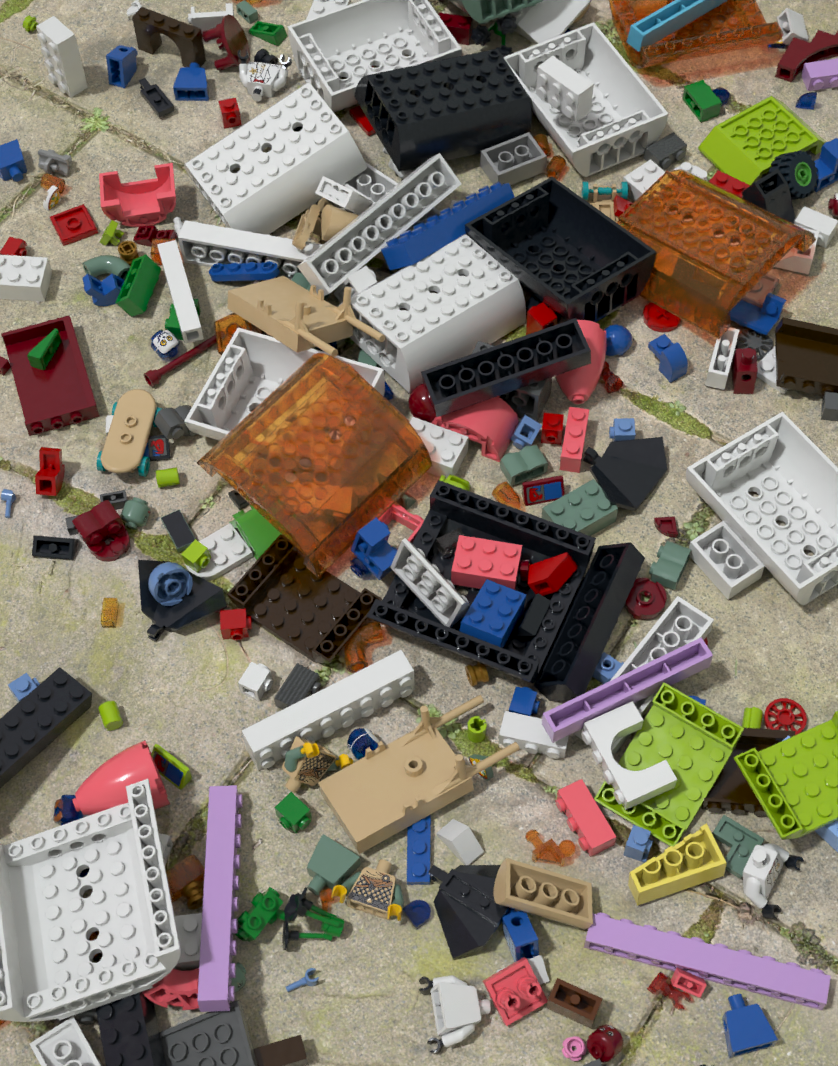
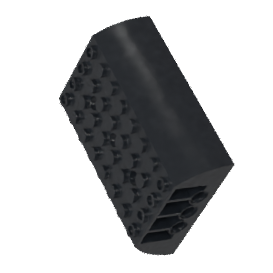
M498 49L366 75L360 79L355 90V99L399 172L420 167L429 158L438 153L442 155L445 161L479 154L484 149L528 132L531 134L532 113L530 97Z
M554 177L541 182L465 224L467 236L517 277L520 285L566 321L576 318L577 320L597 322L639 297L649 280L657 252Z

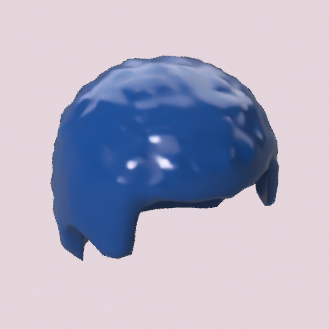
M610 325L605 329L607 332L606 355L622 356L632 345V334L622 325Z

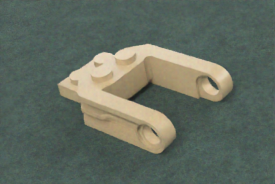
M322 198L317 205L313 204L301 216L292 241V245L297 249L302 250L306 246L305 243L312 233L322 238L321 211L326 205L334 206L325 198Z

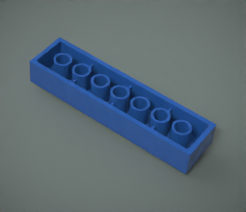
M497 182L491 185L490 188L488 185L478 189L479 193L476 194L475 192L466 196L465 201L460 200L454 203L453 208L448 207L441 210L439 216L429 217L426 219L427 222L425 224L422 222L415 225L413 231L408 230L401 233L399 239L393 238L387 241V246L383 247L381 251L389 269L394 270L414 265L466 234L465 224L515 197L509 182L505 184Z

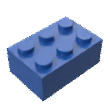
M486 579L461 621L460 632L503 648L523 613L527 594Z

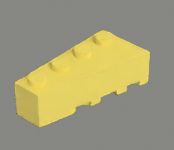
M706 823L694 834L690 833L683 838V841L675 846L668 847L661 855L651 858L629 872L628 886L638 906L724 876L727 863Z

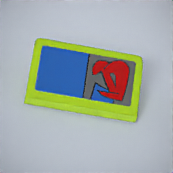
M154 745L151 756L154 759L159 774L182 790L192 779L190 769L160 745Z

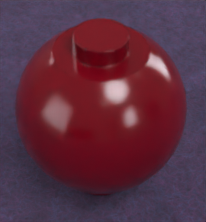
M424 384L418 385L409 396L408 407L413 417L430 423L436 418V414Z

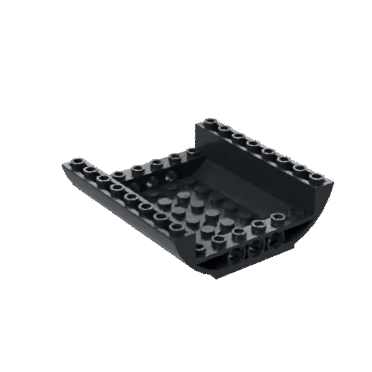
M438 480L430 495V510L412 544L424 552L426 559L438 567L440 574L445 579L451 581V570L459 535L522 545L521 561L530 560V565L567 552L576 563L577 569L558 591L544 595L551 603L536 635L514 636L512 631L503 648L460 632L463 618L451 628L443 625L397 574L383 600L375 599L367 618L529 683H534L585 577L596 538ZM519 567L515 590L527 594L525 608L528 600L535 593L529 587L528 581L521 580ZM454 585L456 591L459 589L468 591L465 597L471 606L480 589Z

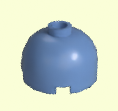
M165 562L158 565L151 572L148 586L150 593L156 601L163 606H173L183 601L181 598L191 592L193 580L192 576L183 566L174 562Z

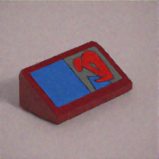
M563 475L522 483V497L525 506L555 501L565 495Z

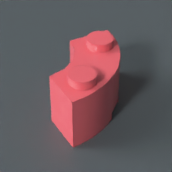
M199 968L191 971L173 969L162 980L152 985L153 988L143 991V995L162 1007L167 1008L168 1005L183 1007L182 1010L198 1009Z

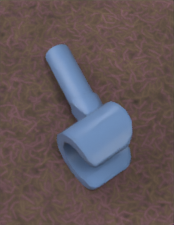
M3 489L1 500L6 501L5 518H10L11 506L16 500V496L12 490Z
M309 968L305 973V977L285 986L287 992L303 985L315 986L318 983L319 977L312 980L308 976L314 974L316 969Z

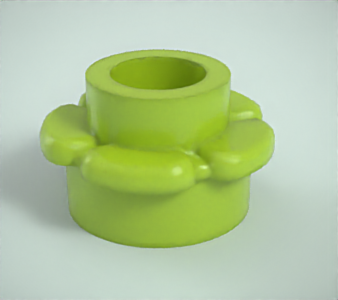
M28 15L23 21L22 27L27 32L36 30L38 25L36 17Z

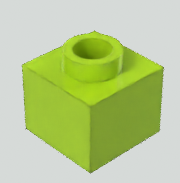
M196 539L181 554L185 564L197 573L202 568H205L211 559L208 548Z

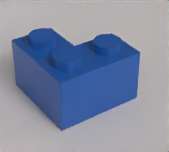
M838 138L824 143L821 147L819 159L815 160V167L818 171L817 186L814 187L815 192L838 181Z
M376 517L357 531L351 551L378 580H381L392 571L390 567L397 549L393 546L391 547L387 542L391 533L388 526L384 522H380Z

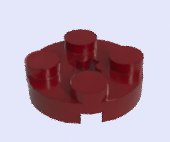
M123 525L118 532L106 535L100 543L88 546L91 554L100 561H115L120 558V555L128 551L130 537ZM109 538L114 540L110 542V545H106V543L104 542L106 539Z
M637 578L624 605L634 619H652L664 611L667 594L664 587L657 581L656 583L649 581V578ZM641 595L650 597L648 602L641 601Z

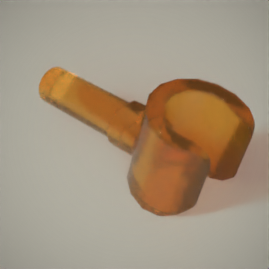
M331 888L320 892L322 910L328 912L327 903L334 901V897L331 898Z

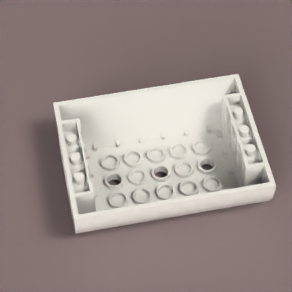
M362 0L287 26L298 71L305 82H309L333 112L358 104L354 97L355 90L360 79L366 75L462 55V48L428 0Z
M594 22L503 57L529 95L531 111L575 169L584 177L644 154L645 148L655 143L665 128L669 115L668 112ZM552 56L594 84L591 112L577 122L566 117L562 112L553 108L548 102L536 95L537 67Z
M309 82L184 164L188 176L227 228L269 235L323 198L315 193L323 176L343 185L367 169L365 161L351 134ZM296 127H303L301 131H294ZM267 147L272 148L269 152H263ZM240 168L239 172L232 173L233 169Z
M465 234L414 265L401 269L351 298V308L355 317L385 335L384 342H379L354 326L353 336L349 338L406 391L411 393L415 387L423 384L422 371L471 355L478 341L492 344L525 324L526 305L519 279Z
M237 328L184 422L193 433L345 479L350 476L381 415L385 391L384 369L340 356L332 357L326 352L312 348L297 353L273 337ZM256 407L261 408L256 413L251 412V410L255 409ZM291 418L297 419L294 423H287V420ZM332 429L330 434H323L324 430Z
M783 412L687 467L686 480L688 484L799 604L806 605L838 584V467ZM748 492H756L759 496L753 497ZM776 521H784L786 525L780 526ZM803 550H811L814 555H806Z

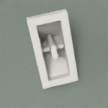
M452 819L436 833L440 840L464 865H471L484 854V850L469 826L455 819Z

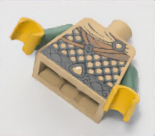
M296 736L290 750L285 754V761L282 765V770L290 776L285 787L297 793L302 783L315 786L325 773L339 769L340 766L343 769L353 764V759L349 758L346 754H341L339 759H337L324 746Z
M380 859L376 870L364 867L362 872H357L343 884L334 886L331 898L339 896V903H344L347 896L348 907L386 920H390V917L395 915L398 917L397 921H401L404 898L401 886L396 883V877L389 874L392 867L389 861Z

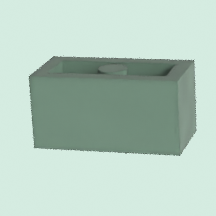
M243 0L236 4L237 13L249 24L258 20V11L247 1Z

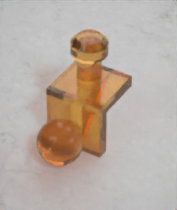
M535 829L528 831L525 835V839L536 848L532 853L534 863L541 860L558 863L562 867L565 863V857H571L576 850L575 844L571 840H563L559 843V846L556 845L552 838L543 843Z

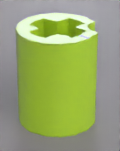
M177 467L156 470L158 488L180 484Z
M107 701L99 706L101 719L107 731L116 730L123 725L115 701Z
M746 707L743 713L742 727L761 729L763 711L756 707Z
M479 716L469 719L467 735L470 741L480 743L485 739L487 728L485 719L482 720Z

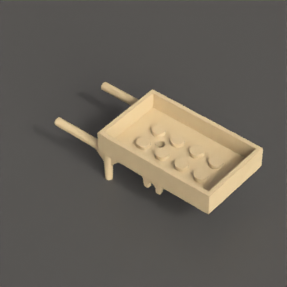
M285 276L228 290L227 308L297 353L318 347L332 357H336L338 350L328 343L353 336V326L379 342H384L385 335L355 317L351 308V287L344 288L343 303L338 307L324 300V290L319 289L317 294L316 286L311 285L310 291Z
M481 695L474 697L440 717H430L428 707L421 706L422 721L415 730L385 746L382 741L378 742L377 749L374 751L370 747L365 749V757L318 782L321 795L359 854L473 791L472 776L520 750L517 742H514L475 765H465L463 755H455L439 733L437 728L484 703Z

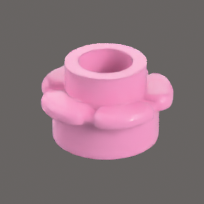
M568 1037L564 1040L562 1053L566 1058L578 1061L582 1058V1055L586 1054V1045L580 1037Z

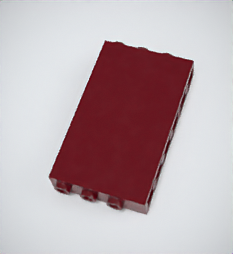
M70 315L1 333L29 436L39 435L46 431L60 429L64 426L100 417ZM55 328L58 329L62 343L46 369L41 370L32 367L27 357L29 352Z

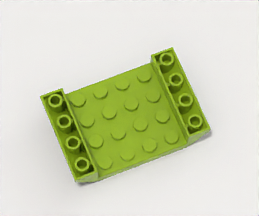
M770 96L716 125L700 144L698 150L721 172L748 185H752L760 180L762 175L769 172V169L772 168L771 163L775 161L774 158L795 151L806 152L807 150L816 155L821 152V147L826 141L786 104Z
M663 682L652 701L653 705L643 721L642 728L636 732L618 764L630 771H641L666 760L677 778L675 788L625 810L622 804L619 805L616 801L613 786L604 781L594 800L632 824L651 831L652 836L665 844L675 846L688 830L702 806L704 798L707 797L725 767L744 728Z
M838 711L834 713L831 720L762 751L757 752L753 748L734 757L781 840L800 838L838 820Z

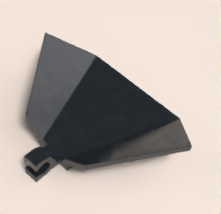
M663 437L610 442L602 457L594 449L588 447L584 453L586 456L583 458L584 462L593 465L589 470L602 488L610 504L631 511L638 509L667 472Z
M138 560L141 611L154 623L147 630L148 638L154 642L159 639L164 630L169 632L171 630L178 631L226 609L227 604L223 589L188 571L193 580L191 592L188 595L185 594L181 598L183 601L173 606H163L150 593L148 580L154 568L170 561Z
M435 865L429 870L430 879L440 884L434 905L453 960L485 947L501 924L502 917L506 916L511 910L509 907L497 904L494 900V884L501 865H460L455 870L451 869L448 874Z

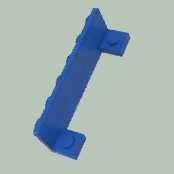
M682 255L678 258L673 275L661 288L667 294L684 299L687 303L700 306L705 311L714 312L724 319L737 322L740 326L751 328L759 334L768 335L779 321L787 301L786 299L768 293L762 308L693 279L698 262Z

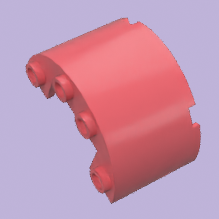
M173 163L154 165L157 175L156 179L122 184L118 171L100 173V201L104 214L113 221L116 219L122 222V225L130 227L150 226L167 218L166 215L173 212L176 206Z
M500 396L436 417L431 423L468 436L470 440L482 444V456L500 462L512 441L510 438L517 428L519 420L517 413Z

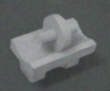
M40 149L38 151V167L44 169L45 173L51 174L55 172L64 176L70 174V166L72 165V157L65 154L62 156L51 149L48 151Z

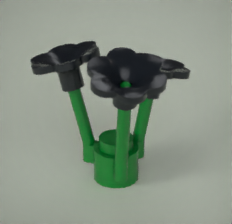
M305 887L302 894H292L288 904L285 906V921L282 934L283 950L287 949L290 940H299V938L326 939L329 941L332 940L333 936L339 938L343 931L344 919L338 918L337 915L328 913L313 905V902L306 899L308 888ZM297 915L302 917L306 915L322 921L321 930L324 933H299V931L290 930L288 922L294 921Z

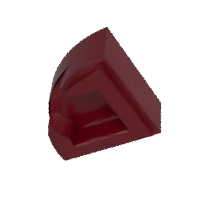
M675 516L654 518V525L661 534L677 538L678 532Z
M522 560L520 563V578L522 581H528L530 560Z

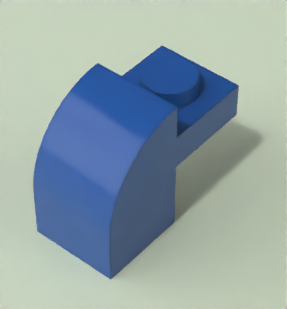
M113 273L102 281L90 274H86L83 277L84 290L88 295L92 296L95 305L109 306L116 304L115 302L125 280Z
M665 334L649 342L648 348L660 360L658 370L670 383L686 374L688 361L684 350L678 342L674 344Z

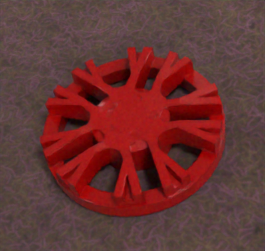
M779 698L772 701L764 713L767 729L778 730L783 728L788 731V728H790L791 731H795V735L800 734L804 730L807 722L806 713L802 706L796 701L787 698ZM781 703L782 709H777L775 705ZM787 703L791 704L790 709H786ZM797 708L800 713L794 715L792 710ZM768 717H773L775 721L769 722ZM793 724L800 726V728L796 730Z

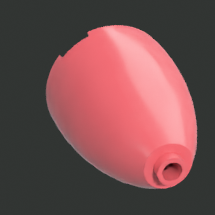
M588 320L577 321L591 350V364L555 376L566 397L577 405L587 401L595 390L606 356L607 332L601 329L598 323Z
M146 740L126 748L104 762L81 784L75 792L76 798L72 799L77 812L81 811L83 815L90 816L128 803L126 786L149 779L154 810L170 805L164 784Z

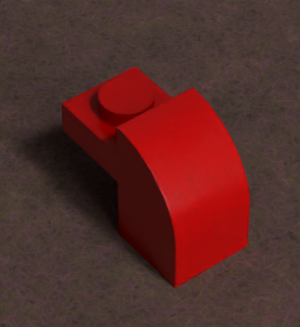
M41 447L39 450L40 470L35 475L36 494L57 496L61 490L65 473V464H62V449Z

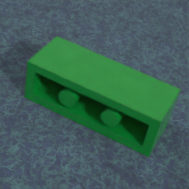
M147 255L133 259L115 303L131 317L143 314L148 308L147 304L154 293L153 289L159 280L162 268Z

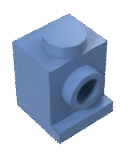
M524 415L510 440L514 441L513 445L518 449L531 446L542 425Z
M603 652L592 677L605 684L613 678L624 663H620Z
M633 825L623 855L645 863L653 841L649 839L651 831Z

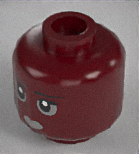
M607 1024L598 1027L587 1039L589 1053L594 1059H600L603 1063L611 1061L622 1051L624 1046L621 1033L615 1027Z

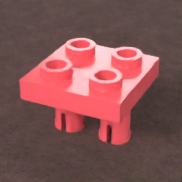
M525 957L483 980L505 1026L517 1021L548 1001Z

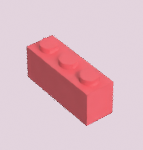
M569 407L559 470L580 473L589 409Z
M582 779L558 790L557 800H555L559 811L561 813L564 812L567 816V824L572 832L575 831L577 833L579 845L584 852L587 851L589 856L592 857L615 845L616 835Z

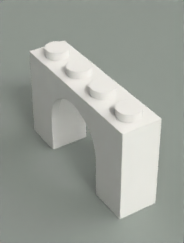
M633 701L585 722L581 732L585 744H590L593 750L592 756L596 764H601L604 770L603 776L605 781L613 786L616 801L619 805L622 804L625 810L675 788L677 778L666 760L641 771H630L621 767L613 758L611 752L612 745L618 739L642 728L644 720Z

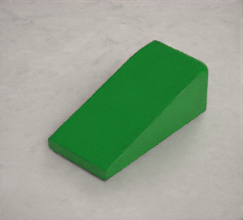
M257 21L248 31L249 34L276 46H279L287 38L284 26Z
M55 328L29 352L27 357L32 367L41 370L46 369L62 343L58 329Z

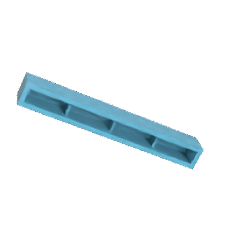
M675 0L631 25L627 43L640 52L728 0Z

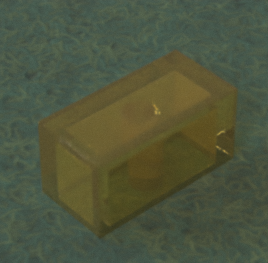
M117 598L103 599L100 620L103 628H116L119 609Z

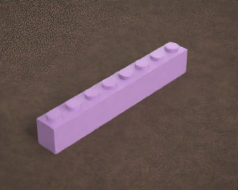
M701 637L543 713L542 725L552 743L583 729L584 723L629 702L633 701L636 703L657 693L663 682L671 686L710 667L713 654Z

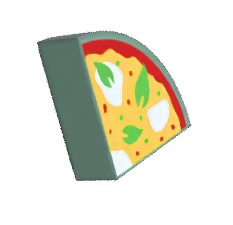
M473 754L468 759L471 765H475L488 756ZM491 766L478 773L479 776L486 780L494 777Z

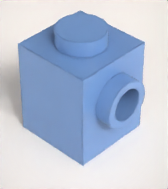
M614 418L613 427H609V439H612L613 442L634 440L636 436L634 418Z
M25 673L8 684V687L13 697L19 703L40 683L35 677L31 679Z

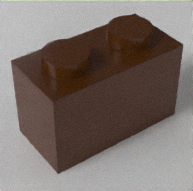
M557 978L548 998L546 1008L591 1029L603 998Z

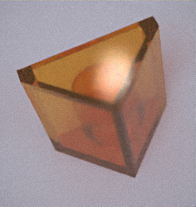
M236 313L215 321L218 353L220 355L223 354L237 328L252 331L251 323Z

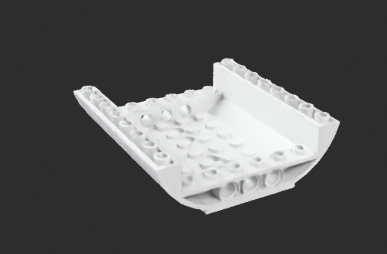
M149 779L126 786L128 803L109 808L7 845H3L0 842V1020L13 1022L62 1020L153 988L152 985L162 980L177 965L181 949ZM89 868L87 876L81 878V871ZM93 889L92 894L88 898H83L86 890ZM95 931H99L97 939L89 941L90 935ZM97 953H103L99 962H92L93 957Z

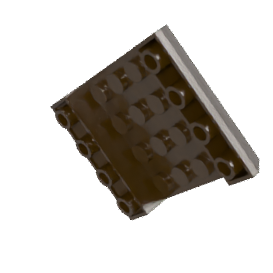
M282 534L276 538L227 593V596L238 609L246 608L247 616H251L254 623L311 661L328 664L331 663L367 620V615L375 599L382 601V598L366 588L360 593L299 554L297 544Z

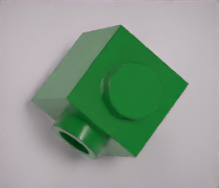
M292 792L274 807L279 823L286 830L291 829L295 834L300 829H305L311 822L310 809Z

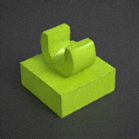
M111 220L99 243L106 246L110 241L113 245L117 246L120 240L115 236L121 238L124 234L121 230H116L119 223Z

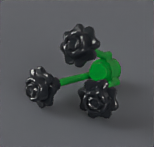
M509 13L497 19L488 28L477 25L476 28L472 29L473 34L471 38L475 41L476 45L485 46L486 43L491 41L489 38L491 32L489 31L493 30L496 35H501L502 40L501 48L497 47L496 49L500 51L503 57L513 54L512 47H506L505 36L507 33L513 34V29L517 28L515 23L516 17H512Z

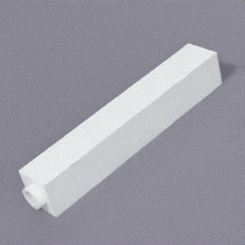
M174 240L157 244L184 344L203 340L200 321L177 242Z

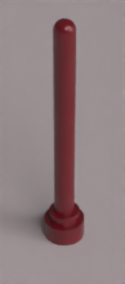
M218 332L160 369L147 371L143 374L146 382L151 387L157 385L162 376L224 339L225 333Z

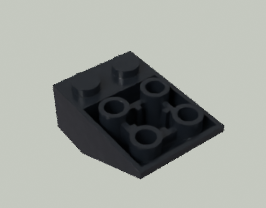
M779 169L764 176L741 192L771 240L793 227L795 214L789 185Z

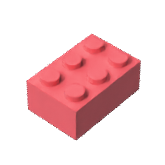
M459 535L451 570V582L453 585L481 589L486 579L515 590L521 562L522 545Z

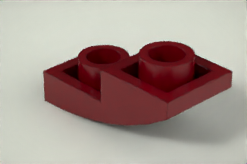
M155 225L139 226L133 241L140 245L158 248L157 244L174 241L177 233L174 229L158 230Z

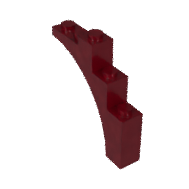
M818 30L811 43L794 37L778 63L775 77L792 83L796 76L803 71L804 63L838 57V31L835 35Z

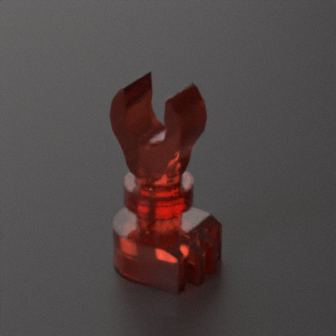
M605 361L601 377L606 382V391L610 394L621 389L623 381L618 375L610 371L609 364Z
M660 971L647 990L654 994L660 989L663 992V996H669L676 1009L683 1011L685 1007L678 1002V998L683 997L686 1001L690 1002L689 994L673 988L672 983L668 984L665 982L668 977Z

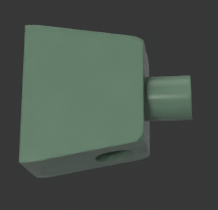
M323 834L307 865L308 875L313 878L307 888L316 895H319L325 886L333 890L334 886L343 884L360 867V857Z

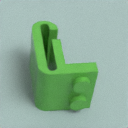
M261 499L250 505L251 510L246 513L243 510L232 515L234 520L229 522L234 528L239 530L248 547L253 549L256 560L260 558L280 534L292 542H296L293 533L272 499H268L263 503Z

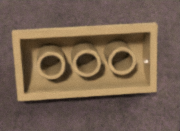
M326 205L321 211L322 240L329 241L359 215ZM380 251L376 256H374L375 258L386 261L382 251Z
M505 858L502 862L494 884V900L497 904L581 929H588L593 924L591 883L509 858Z

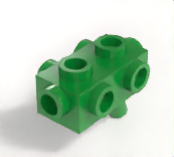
M269 887L265 892H259L252 899L251 904L253 906L248 912L245 910L237 919L239 923L238 932L234 934L240 940L253 941L267 923L272 925L276 919L285 921V913L279 909L283 903L279 898V893Z

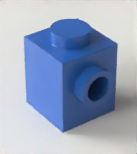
M516 686L509 712L531 717L533 713L537 714L540 701H537V692L528 687L520 688Z

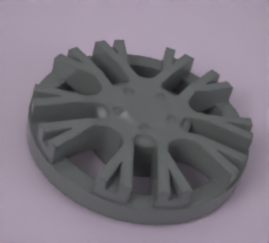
M745 329L742 333H739L735 347L736 349H755L757 360H762L772 349L773 341L768 335L759 334L755 330Z

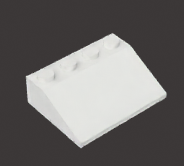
M543 0L533 7H526L519 12L510 13L512 17H516L515 23L517 28L513 30L535 45L562 35L592 0Z
M404 538L390 568L443 625L451 628L466 615L470 608L469 601L455 590L450 580L445 579L440 574L436 565L431 564L426 559L421 549L416 548L410 541Z

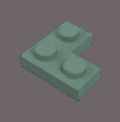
M723 815L712 835L715 839L731 848L725 857L727 863L725 870L741 879L743 877V870L754 847L762 845L764 838Z

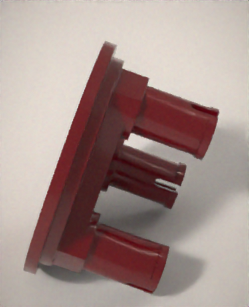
M225 15L222 22L217 24L215 28L202 32V37L206 43L216 39L217 45L220 44L218 48L220 50L225 48L228 53L227 57L214 61L215 68L218 71L231 66H239L241 64L238 56L239 50L241 51V57L246 56L247 50L249 59L246 61V64L250 61V49L246 35L234 16Z

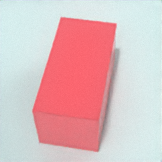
M676 968L670 980L674 987L701 998L707 985L704 979L680 968Z

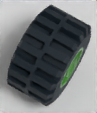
M795 151L781 154L774 158L775 161H772V168L769 169V173L779 169L789 185L791 200L809 197L814 192V187L817 186L818 171L815 167V161L812 160L810 155H807V152Z

